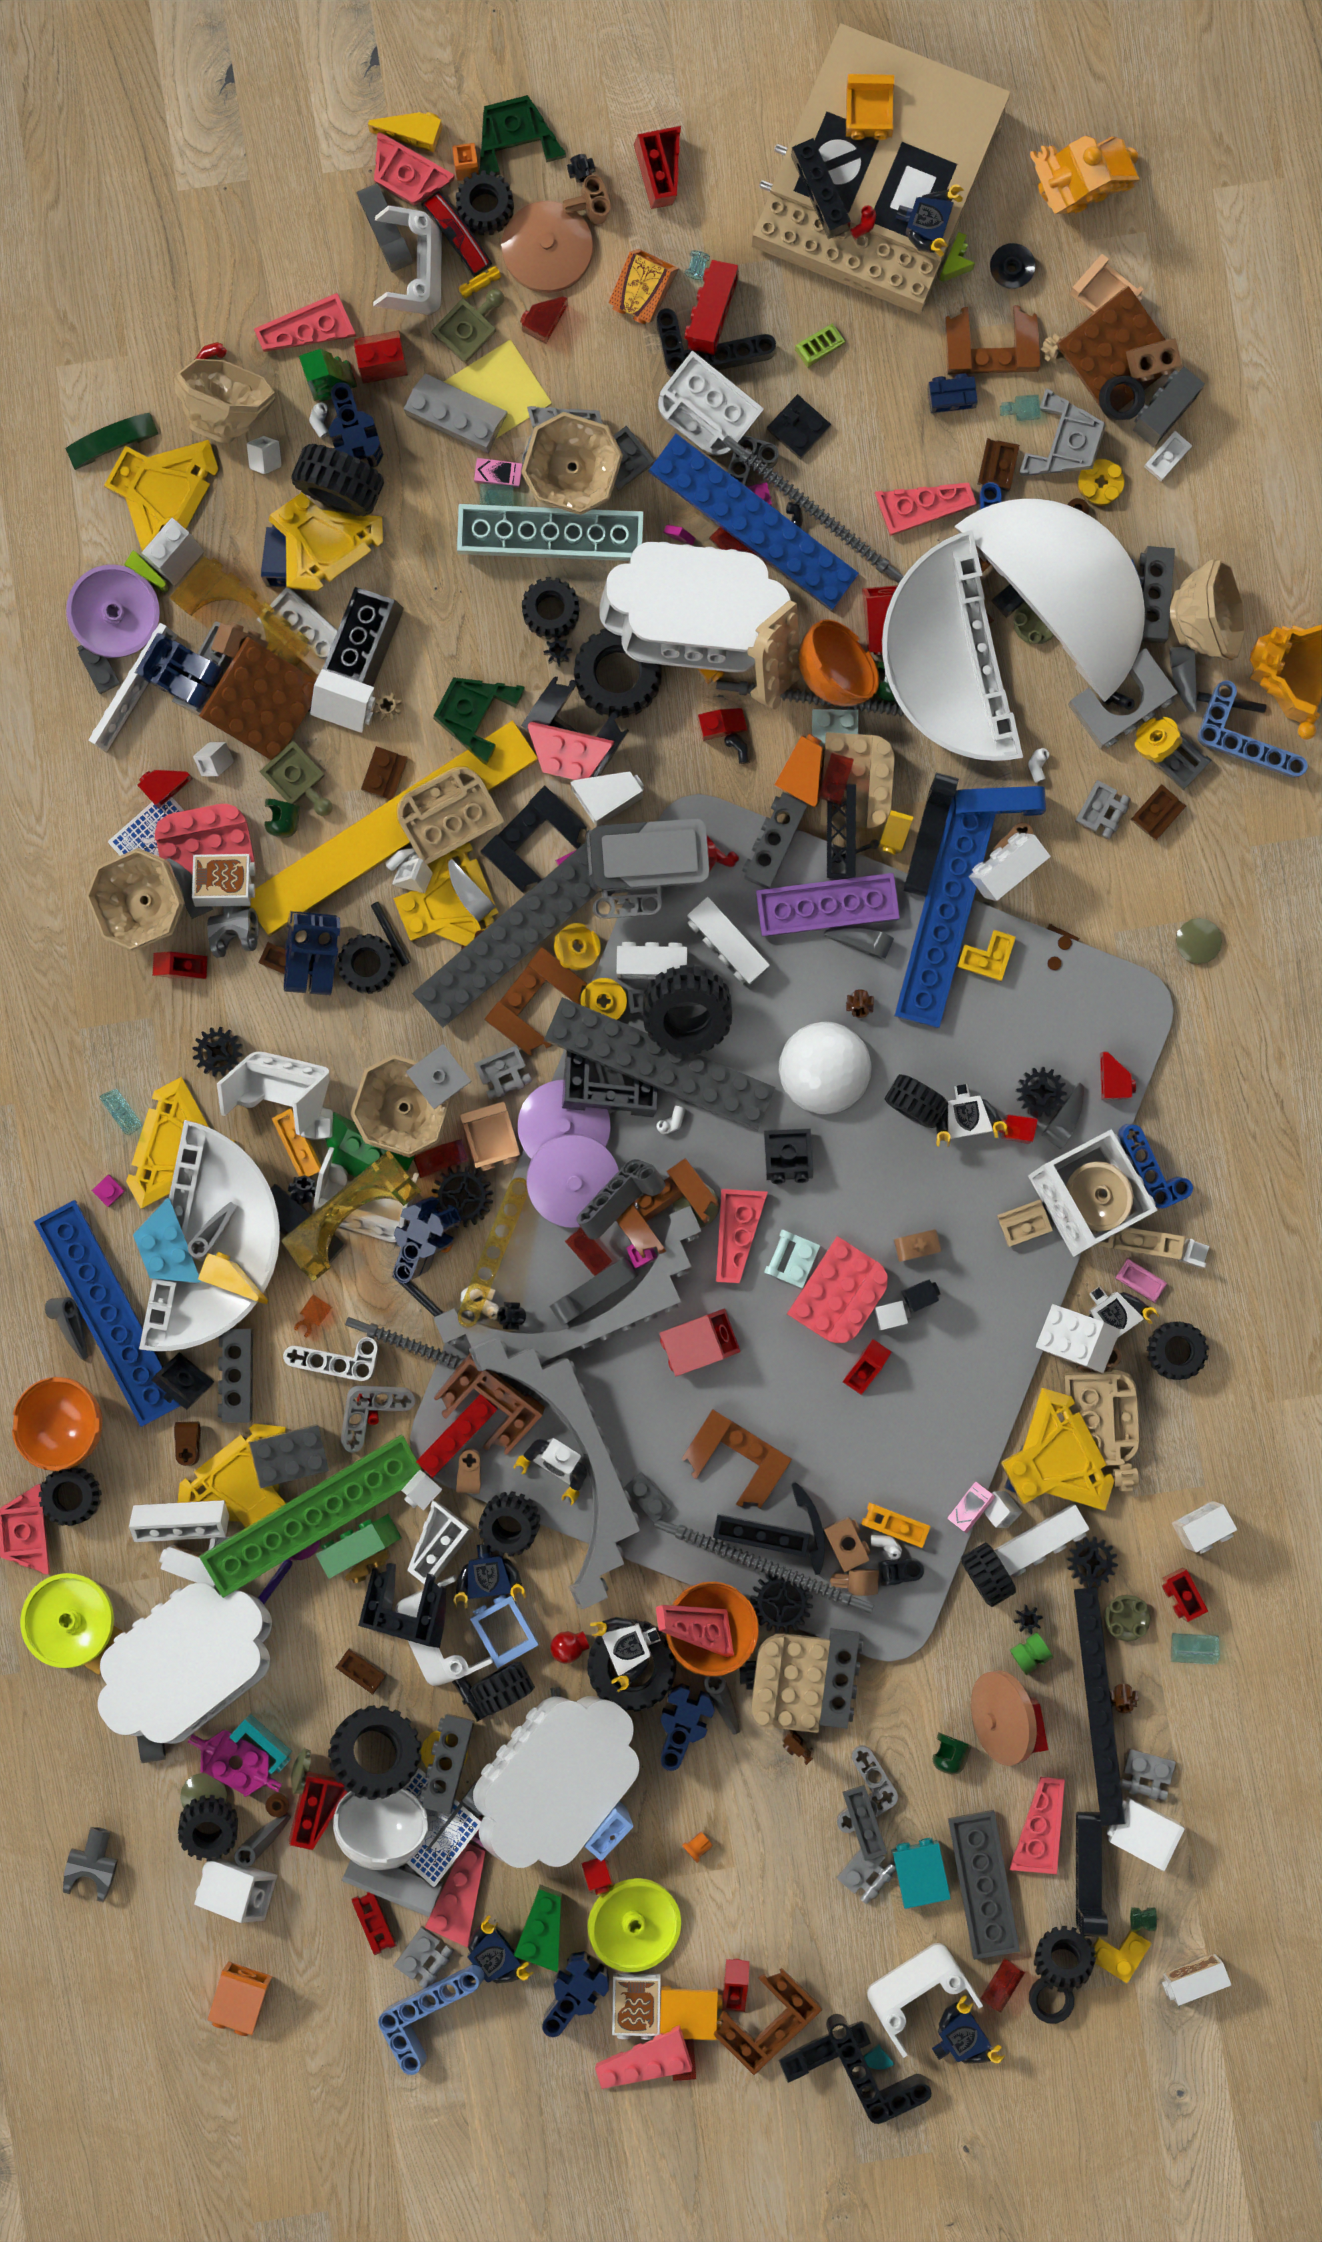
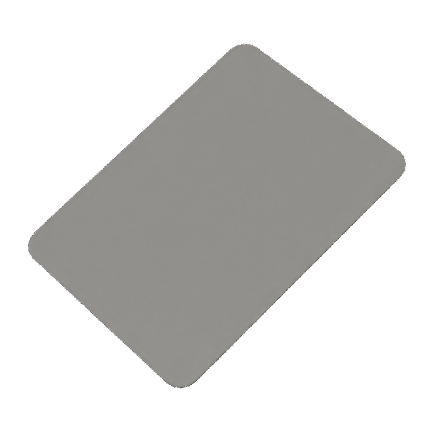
M695 794L681 797L665 808L658 821L699 819L705 824L706 835L714 842L716 847L726 856L730 851L735 852L739 856V861L735 863L734 867H727L716 862L707 879L696 885L661 888V909L654 915L617 918L592 981L598 978H609L620 984L626 993L627 1006L618 1021L646 1032L643 1012L630 1013L628 990L647 988V985L653 979H617V946H622V942H635L636 946H645L647 942L659 943L660 947H668V943H682V947H687V967L696 965L700 966L702 970L707 968L713 971V976L719 975L723 979V983L727 984L729 994L731 995L732 1024L730 1025L728 1035L724 1036V1040L720 1044H714V1048L708 1051L706 1049L702 1050V1053L698 1055L776 1088L758 1131L657 1089V1111L654 1117L631 1115V1111L621 1110L609 1113L610 1136L605 1148L615 1159L619 1171L627 1162L639 1159L652 1164L663 1180L669 1177L667 1170L686 1158L704 1184L714 1190L718 1197L719 1209L715 1219L710 1224L701 1228L702 1231L698 1233L699 1238L686 1243L685 1239L681 1240L692 1266L687 1268L689 1273L677 1278L675 1274L671 1275L681 1298V1302L677 1303L679 1308L667 1313L665 1309L656 1312V1318L647 1322L640 1319L635 1322V1327L624 1332L622 1328L613 1331L614 1336L603 1341L600 1337L592 1340L593 1345L580 1350L579 1346L571 1349L572 1354L564 1358H568L569 1362L572 1361L576 1367V1379L578 1383L581 1382L586 1391L584 1398L587 1405L590 1404L594 1410L595 1417L593 1419L596 1426L599 1425L602 1429L604 1446L610 1449L613 1460H611L612 1465L621 1474L622 1481L620 1484L623 1491L625 1490L624 1487L641 1472L672 1506L660 1519L676 1526L684 1525L687 1527V1530L693 1529V1533L698 1531L699 1535L705 1534L706 1538L711 1536V1540L715 1539L713 1538V1531L717 1513L809 1532L810 1536L805 1557L720 1539L717 1540L718 1543L723 1541L724 1545L730 1544L731 1548L735 1546L736 1550L742 1549L743 1553L748 1551V1555L754 1554L755 1558L758 1556L761 1557V1560L766 1558L768 1563L773 1561V1565L779 1564L780 1568L785 1566L786 1570L792 1569L793 1573L798 1571V1575L803 1573L805 1578L810 1576L811 1580L817 1579L818 1583L822 1581L823 1585L828 1583L830 1588H832L830 1578L833 1573L849 1574V1571H843L824 1532L825 1554L823 1567L820 1574H814L809 1550L817 1549L807 1506L797 1507L791 1482L798 1483L808 1494L816 1507L823 1528L846 1517H849L851 1521L855 1519L861 1531L857 1535L861 1542L866 1541L871 1553L868 1554L869 1561L851 1570H879L878 1594L852 1596L873 1604L872 1613L870 1614L850 1605L848 1607L840 1604V1601L835 1602L834 1598L829 1600L828 1596L822 1597L821 1593L816 1595V1591H807L805 1595H813V1599L806 1600V1603L813 1604L812 1609L805 1608V1611L810 1613V1617L802 1615L801 1618L805 1621V1624L801 1625L799 1621L795 1622L800 1630L827 1639L830 1636V1628L859 1632V1639H863L862 1653L860 1654L889 1662L908 1658L921 1649L931 1635L974 1527L973 1525L968 1533H965L947 1518L975 1482L986 1490L989 1489L1043 1350L1036 1348L1039 1336L1052 1304L1061 1307L1081 1253L1074 1257L1072 1256L1043 1202L1042 1205L1053 1231L1010 1247L1006 1243L996 1215L1041 1199L1028 1175L1044 1164L1111 1129L1118 1136L1119 1129L1123 1125L1133 1124L1171 1028L1174 1011L1171 995L1158 976L1141 966L1071 939V947L1067 950H1062L1058 946V940L1063 935L973 900L940 1028L894 1017L925 901L923 896L903 891L908 873L858 853L856 854V877L894 873L900 919L844 926L881 931L892 936L894 940L885 960L877 959L824 936L828 929L762 937L756 890L766 888L744 879L746 873L742 870L747 859L752 860L755 854L752 848L756 839H761L765 832L761 828L766 817L713 796ZM796 830L770 888L848 878H827V841ZM770 835L767 841L770 845L776 846L780 843V838L777 835ZM832 843V847L838 853L843 849V847ZM832 851V859H833L836 854ZM763 855L758 858V863L766 867L770 865L771 860L768 856ZM834 861L832 863V873H845V863L843 861L840 863ZM707 897L710 898L770 965L749 986L746 983L742 985L733 975L735 970L730 965L728 967L724 966L718 959L720 954L716 949L710 950L702 941L705 937L699 931L695 933L687 924L689 921L687 915ZM647 898L644 906L648 911H653L656 908V902L651 898ZM625 900L622 908L626 909V912L629 913V909L633 908V905L629 904L628 900ZM993 930L1016 937L1002 981L957 968L964 945L987 951ZM1055 956L1061 960V967L1058 970H1051L1048 967L1047 963L1051 957ZM858 989L867 991L869 996H874L873 1013L869 1012L864 1018L853 1017L851 1011H846L847 995H852ZM602 995L601 999H597V1003H600L602 1008H606V1004L611 1002V999H607L606 995ZM699 1004L669 1009L668 1012L680 1018H693L701 1015L707 1009ZM834 1022L843 1025L855 1032L869 1051L871 1078L866 1091L857 1102L841 1112L817 1114L804 1110L791 1100L781 1084L779 1060L783 1048L791 1036L809 1024ZM565 1049L552 1081L564 1080ZM1109 1052L1132 1074V1080L1136 1081V1093L1132 1094V1098L1101 1100L1100 1053ZM590 1060L589 1082L600 1083L595 1063ZM1041 1067H1045L1046 1073L1053 1069L1054 1077L1061 1075V1078L1058 1080L1059 1083H1066L1061 1088L1062 1091L1067 1092L1066 1096H1061L1060 1098L1064 1102L1078 1083L1084 1086L1080 1117L1070 1139L1061 1149L1042 1136L1043 1131L1057 1112L1051 1109V1115L1048 1117L1045 1112L1042 1113L1041 1117H1037L1036 1111L1029 1115L1028 1107L1023 1110L1021 1109L1024 1102L1017 1101L1021 1093L1015 1091L1017 1088L1022 1087L1018 1080H1026L1023 1075L1025 1072L1032 1075V1068H1036L1037 1072H1040ZM622 1074L625 1086H632L633 1078ZM899 1074L907 1075L938 1092L947 1101L956 1100L954 1086L968 1084L970 1097L981 1096V1099H986L996 1109L1001 1119H1005L1006 1115L1009 1114L1036 1118L1038 1122L1034 1140L1030 1144L1001 1139L1002 1133L998 1132L999 1138H995L992 1131L951 1139L949 1147H947L945 1140H941L938 1147L936 1146V1127L927 1128L916 1123L889 1106L884 1098ZM1038 1077L1033 1078L1027 1087L1034 1086L1037 1083ZM1047 1078V1083L1051 1088H1055L1053 1082ZM1042 1086L1038 1090L1031 1091L1040 1094V1098L1050 1093L1044 1091ZM1027 1096L1029 1102L1035 1106L1033 1098ZM1048 1098L1045 1107L1051 1105L1055 1098ZM675 1106L686 1108L679 1130L670 1134H661L657 1130V1123L660 1120L672 1117ZM811 1129L813 1178L809 1179L806 1183H796L795 1179L785 1180L783 1184H773L771 1180L766 1181L764 1131ZM1097 1148L1062 1167L1057 1172L1066 1186L1073 1172L1084 1164L1097 1161L1108 1162L1100 1148ZM523 1150L469 1286L480 1284L494 1289L495 1294L491 1302L497 1304L499 1308L504 1307V1302L520 1303V1308H523L526 1312V1320L524 1324L519 1325V1330L508 1331L550 1332L587 1322L610 1310L639 1285L650 1271L656 1259L641 1268L635 1269L626 1249L632 1243L616 1221L602 1236L597 1239H589L581 1227H563L545 1219L535 1209L528 1195L526 1177L532 1159ZM721 1189L768 1192L740 1283L716 1282ZM1102 1190V1195L1104 1196L1106 1191ZM642 1192L635 1200L640 1198L645 1193ZM673 1203L646 1222L662 1245H664L671 1224L669 1215L674 1213ZM934 1229L937 1230L942 1252L899 1262L893 1239ZM781 1230L820 1245L805 1284L836 1236L879 1262L885 1269L888 1276L887 1288L875 1307L903 1301V1305H906L901 1291L930 1279L931 1283L936 1282L941 1295L938 1296V1302L916 1312H910L911 1318H907L908 1324L879 1330L873 1309L859 1333L852 1340L845 1343H833L787 1315V1312L803 1288L766 1274L764 1271L766 1266L769 1267L781 1237L779 1234ZM789 1241L778 1271L784 1273L796 1243ZM655 1247V1248H654V1251H655V1253H656V1255H657V1257H658V1256H659V1252H658V1250H657V1247ZM626 1256L639 1276L562 1326L549 1306ZM478 1297L472 1301V1304L485 1298ZM461 1303L458 1310L460 1314L493 1328L503 1329V1324H500L497 1319L491 1320L483 1313L470 1317L466 1309L468 1305ZM725 1308L741 1352L675 1377L674 1372L669 1367V1358L666 1350L661 1346L659 1333ZM466 1334L463 1335V1341L451 1345L450 1341L445 1343L442 1352L446 1351L448 1355L452 1353L453 1357L458 1355L461 1360L466 1358L470 1354L469 1349L471 1348ZM874 1339L892 1353L881 1371L863 1394L860 1395L842 1381L870 1341ZM558 1356L549 1359L550 1364L560 1360ZM439 1360L413 1421L410 1444L416 1460L480 1395L473 1388L445 1419L442 1411L447 1408L442 1398L435 1401L434 1396L457 1367L452 1369V1365L447 1367L446 1363L440 1364ZM538 1401L545 1407L542 1417L507 1455L504 1454L505 1447L491 1444L490 1450L483 1448L484 1443L507 1417V1414L498 1408L496 1413L433 1478L421 1467L423 1472L436 1482L456 1490L460 1454L467 1448H473L479 1452L481 1458L480 1494H465L487 1503L495 1495L499 1497L502 1492H506L507 1495L511 1491L516 1492V1496L524 1494V1499L528 1500L530 1498L533 1501L532 1506H537V1514H540L541 1518L539 1524L588 1544L590 1542L593 1523V1494L588 1468L573 1433L562 1417L546 1401ZM712 1409L792 1458L761 1508H758V1503L743 1502V1506L736 1505L759 1465L724 1443L719 1442L697 1479L691 1475L695 1470L689 1460H682L683 1455ZM554 1438L582 1456V1464L587 1469V1476L581 1489L578 1490L580 1496L573 1505H570L572 1500L568 1496L564 1501L562 1500V1495L570 1485L540 1465L531 1461L525 1474H521L522 1466L513 1468L518 1457L524 1455L535 1440L542 1439L547 1441ZM468 1454L467 1458H463V1460L467 1461V1465H472L476 1458H472V1454ZM630 1496L631 1503L629 1505L632 1512L635 1511L639 1517L640 1524L638 1527L640 1531L616 1542V1545L619 1544L623 1550V1558L692 1586L702 1582L728 1584L743 1594L751 1604L757 1603V1601L751 1600L750 1596H758L753 1587L757 1586L761 1589L762 1585L758 1582L760 1578L765 1583L768 1581L765 1575L766 1571L760 1572L759 1568L754 1570V1566L747 1567V1563L742 1565L741 1561L735 1562L734 1558L729 1560V1556L723 1557L722 1553L717 1555L716 1551L710 1552L709 1548L705 1550L704 1546L699 1548L697 1543L692 1545V1541L687 1543L686 1539L679 1540L675 1538L674 1534L654 1527V1522ZM869 1502L931 1526L923 1548L895 1538L902 1548L899 1560L918 1559L924 1568L922 1578L917 1581L903 1582L895 1585H881V1581H883L882 1570L878 1562L892 1559L889 1558L883 1547H871V1535H890L861 1524L862 1519L866 1518L868 1513L867 1506ZM877 1513L874 1522L881 1524L883 1515ZM846 1537L842 1541V1547L846 1550L852 1549L855 1545L852 1537ZM912 1563L907 1567V1573L911 1576H915L920 1572V1567L917 1564ZM889 1567V1577L891 1578V1568ZM781 1583L770 1586L763 1596L776 1595ZM788 1584L787 1596L801 1601L798 1590ZM835 1587L836 1590L842 1589L843 1593L848 1591V1588ZM784 1590L782 1591V1596H780V1599L774 1601L775 1604L778 1603V1607L780 1609L779 1614L781 1613V1608H783V1604L789 1603L788 1599H784ZM762 1603L764 1612L769 1617L776 1619V1608L768 1603ZM799 1608L787 1609L782 1621L795 1616Z

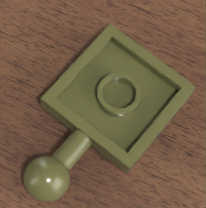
M499 289L490 290L486 295V302L477 311L462 298L433 328L432 334L466 364L496 332V328L484 316L493 307L496 308L503 304V293Z
M294 741L259 771L288 803L295 804L303 795H306L314 803V810L318 815L327 816L331 813L333 808L331 801L327 798H321L312 789L325 774Z

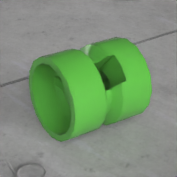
M1037 1632L1026 1639V1644L1019 1643L1010 1649L1011 1654L1026 1676L1037 1669L1038 1663L1043 1665L1054 1658Z

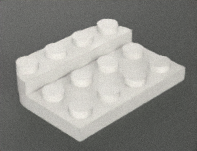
M691 351L663 387L658 400V409L663 419L703 452L713 456H722L729 453L731 449L722 443L724 438L728 435L738 443L764 410V408L694 351Z

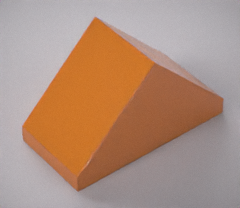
M475 143L452 146L457 181H462L466 177L472 178L471 173L474 172L479 175Z

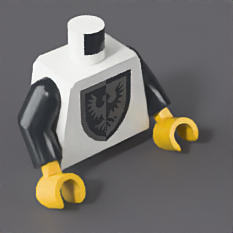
M968 1084L954 1086L956 1100L947 1101L949 1105L936 1125V1146H940L941 1140H945L947 1147H949L951 1139L992 1131L995 1138H999L997 1132L999 1130L1005 1131L1006 1135L1008 1134L1007 1125L1002 1122L996 1109L986 1099H981V1096L970 1097Z
M1101 1286L1089 1293L1096 1306L1089 1310L1090 1315L1088 1317L1103 1321L1120 1329L1118 1337L1144 1318L1148 1324H1153L1149 1319L1151 1314L1159 1317L1154 1308L1149 1307L1142 1300L1128 1293L1114 1292L1107 1296Z
M554 1438L547 1441L542 1439L535 1440L524 1455L518 1457L513 1468L522 1466L521 1474H525L531 1461L540 1465L570 1485L562 1495V1500L564 1501L568 1496L572 1500L570 1505H573L580 1496L578 1490L581 1489L587 1476V1469L582 1464V1456Z
M620 1617L610 1618L602 1622H592L590 1626L598 1627V1632L592 1634V1636H602L619 1676L612 1680V1684L617 1681L621 1683V1688L617 1692L627 1689L631 1682L641 1676L649 1664L651 1652L648 1646L661 1641L656 1628L642 1632L639 1623L635 1624L631 1619Z

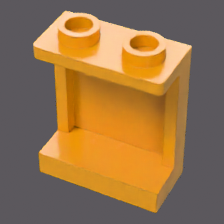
M848 74L846 137H851L855 140L864 139L865 137L886 140L888 137H892L894 75Z
M661 1986L660 2034L663 2033L664 2035L672 2031V2028L680 2025L684 2039L716 2040L714 2032H719L721 2028V2018H717V2009H722V1995H718V1988H713V1990L671 1989V1986Z

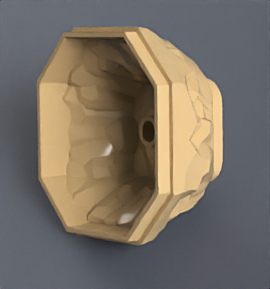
M195 359L174 378L175 393L179 397L182 409L190 422V429L221 443H230L236 437L251 430L276 399L274 397L275 392L262 376L224 360Z
M562 412L534 427L521 473L537 502L582 515L610 500L623 454L607 425ZM574 463L577 469L570 471L568 465Z
M1213 559L1205 563L1200 569L1194 571L1184 580L1181 588L1175 591L1170 605V617L1181 645L1188 644L1191 649L1199 653L1226 661H1233L1234 658L1239 656L1245 635L1244 607L1231 566L1221 560Z
M140 848L99 865L87 894V899L103 939L131 952L172 935L176 926L180 923L185 905L182 890L170 862Z
M394 1054L364 1070L350 1114L366 1144L411 1157L439 1143L453 1096L436 1109H433L406 1073L408 1069L418 1062ZM403 1103L408 1105L406 1112L400 1111V1105Z

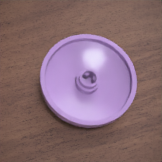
M102 565L87 571L73 585L67 599L66 617L73 636L84 648L99 656L120 658L136 653L148 643L159 622V602L154 589L145 578L135 573L134 570L121 565Z
M564 1080L546 1083L528 1096L520 1110L518 1135L521 1145L531 1159L545 1143L556 1137L568 1134L588 1136L606 1147L611 1126L608 1110L586 1107L585 1111L562 1108Z
M578 1134L562 1135L551 1139L541 1146L530 1161L526 1177L528 1195L535 1209L548 1221L563 1227H580L576 1220L577 1216L619 1170L611 1153L597 1140Z

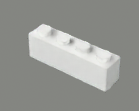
M709 897L704 899L687 915L689 920L687 922L688 926L695 933L699 931L705 937L702 941L710 950L716 949L720 954L718 959L724 966L728 967L730 965L735 970L733 975L742 985L746 983L749 986L770 967L768 962Z
M224 1500L133 1505L129 1529L134 1542L226 1537L229 1513Z
M1071 1504L997 1547L994 1551L1010 1576L1013 1574L1014 1577H1017L1026 1571L1025 1567L1033 1563L1035 1566L1046 1560L1045 1555L1053 1551L1056 1554L1065 1549V1543L1072 1539L1074 1542H1077L1086 1536L1085 1532L1089 1530V1527L1076 1505Z

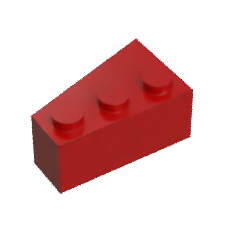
M681 126L637 134L633 144L651 209L673 205L677 196Z
M305 1772L304 1790L299 1795L289 1835L290 1846L313 1850L334 1816L339 1802L348 1792L343 1789V1783L341 1781L337 1783L334 1777Z

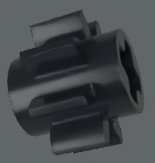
M586 154L573 156L570 159L571 164L567 165L570 179L575 178L577 183L584 182L587 176L596 172L593 158L587 159Z
M555 637L553 643L546 642L549 650L543 652L546 656L550 655L549 664L554 661L560 667L562 661L569 662L567 654L572 653V648H566L567 639L561 642L558 640V637ZM560 647L562 651L560 656L555 654V648Z
M306 1175L298 1178L294 1177L293 1183H289L288 1192L291 1193L290 1199L295 1200L299 1204L312 1203V1197H315L316 1187H314L315 1180H311Z
M504 1302V1307H500L497 1312V1320L500 1324H503V1329L519 1330V1325L524 1324L526 1320V1312L523 1308H520L519 1302Z
M1024 1604L1023 1611L1015 1610L1018 1614V1619L1013 1620V1622L1021 1624L1019 1627L1020 1632L1026 1628L1029 1634H1032L1034 1627L1041 1628L1037 1623L1043 1616L1035 1614L1037 1607L1028 1610V1606ZM1032 1614L1033 1622L1031 1624L1027 1622L1024 1625L1025 1620L1023 1616Z
M746 1661L745 1667L739 1668L740 1685H746V1690H753L756 1661Z

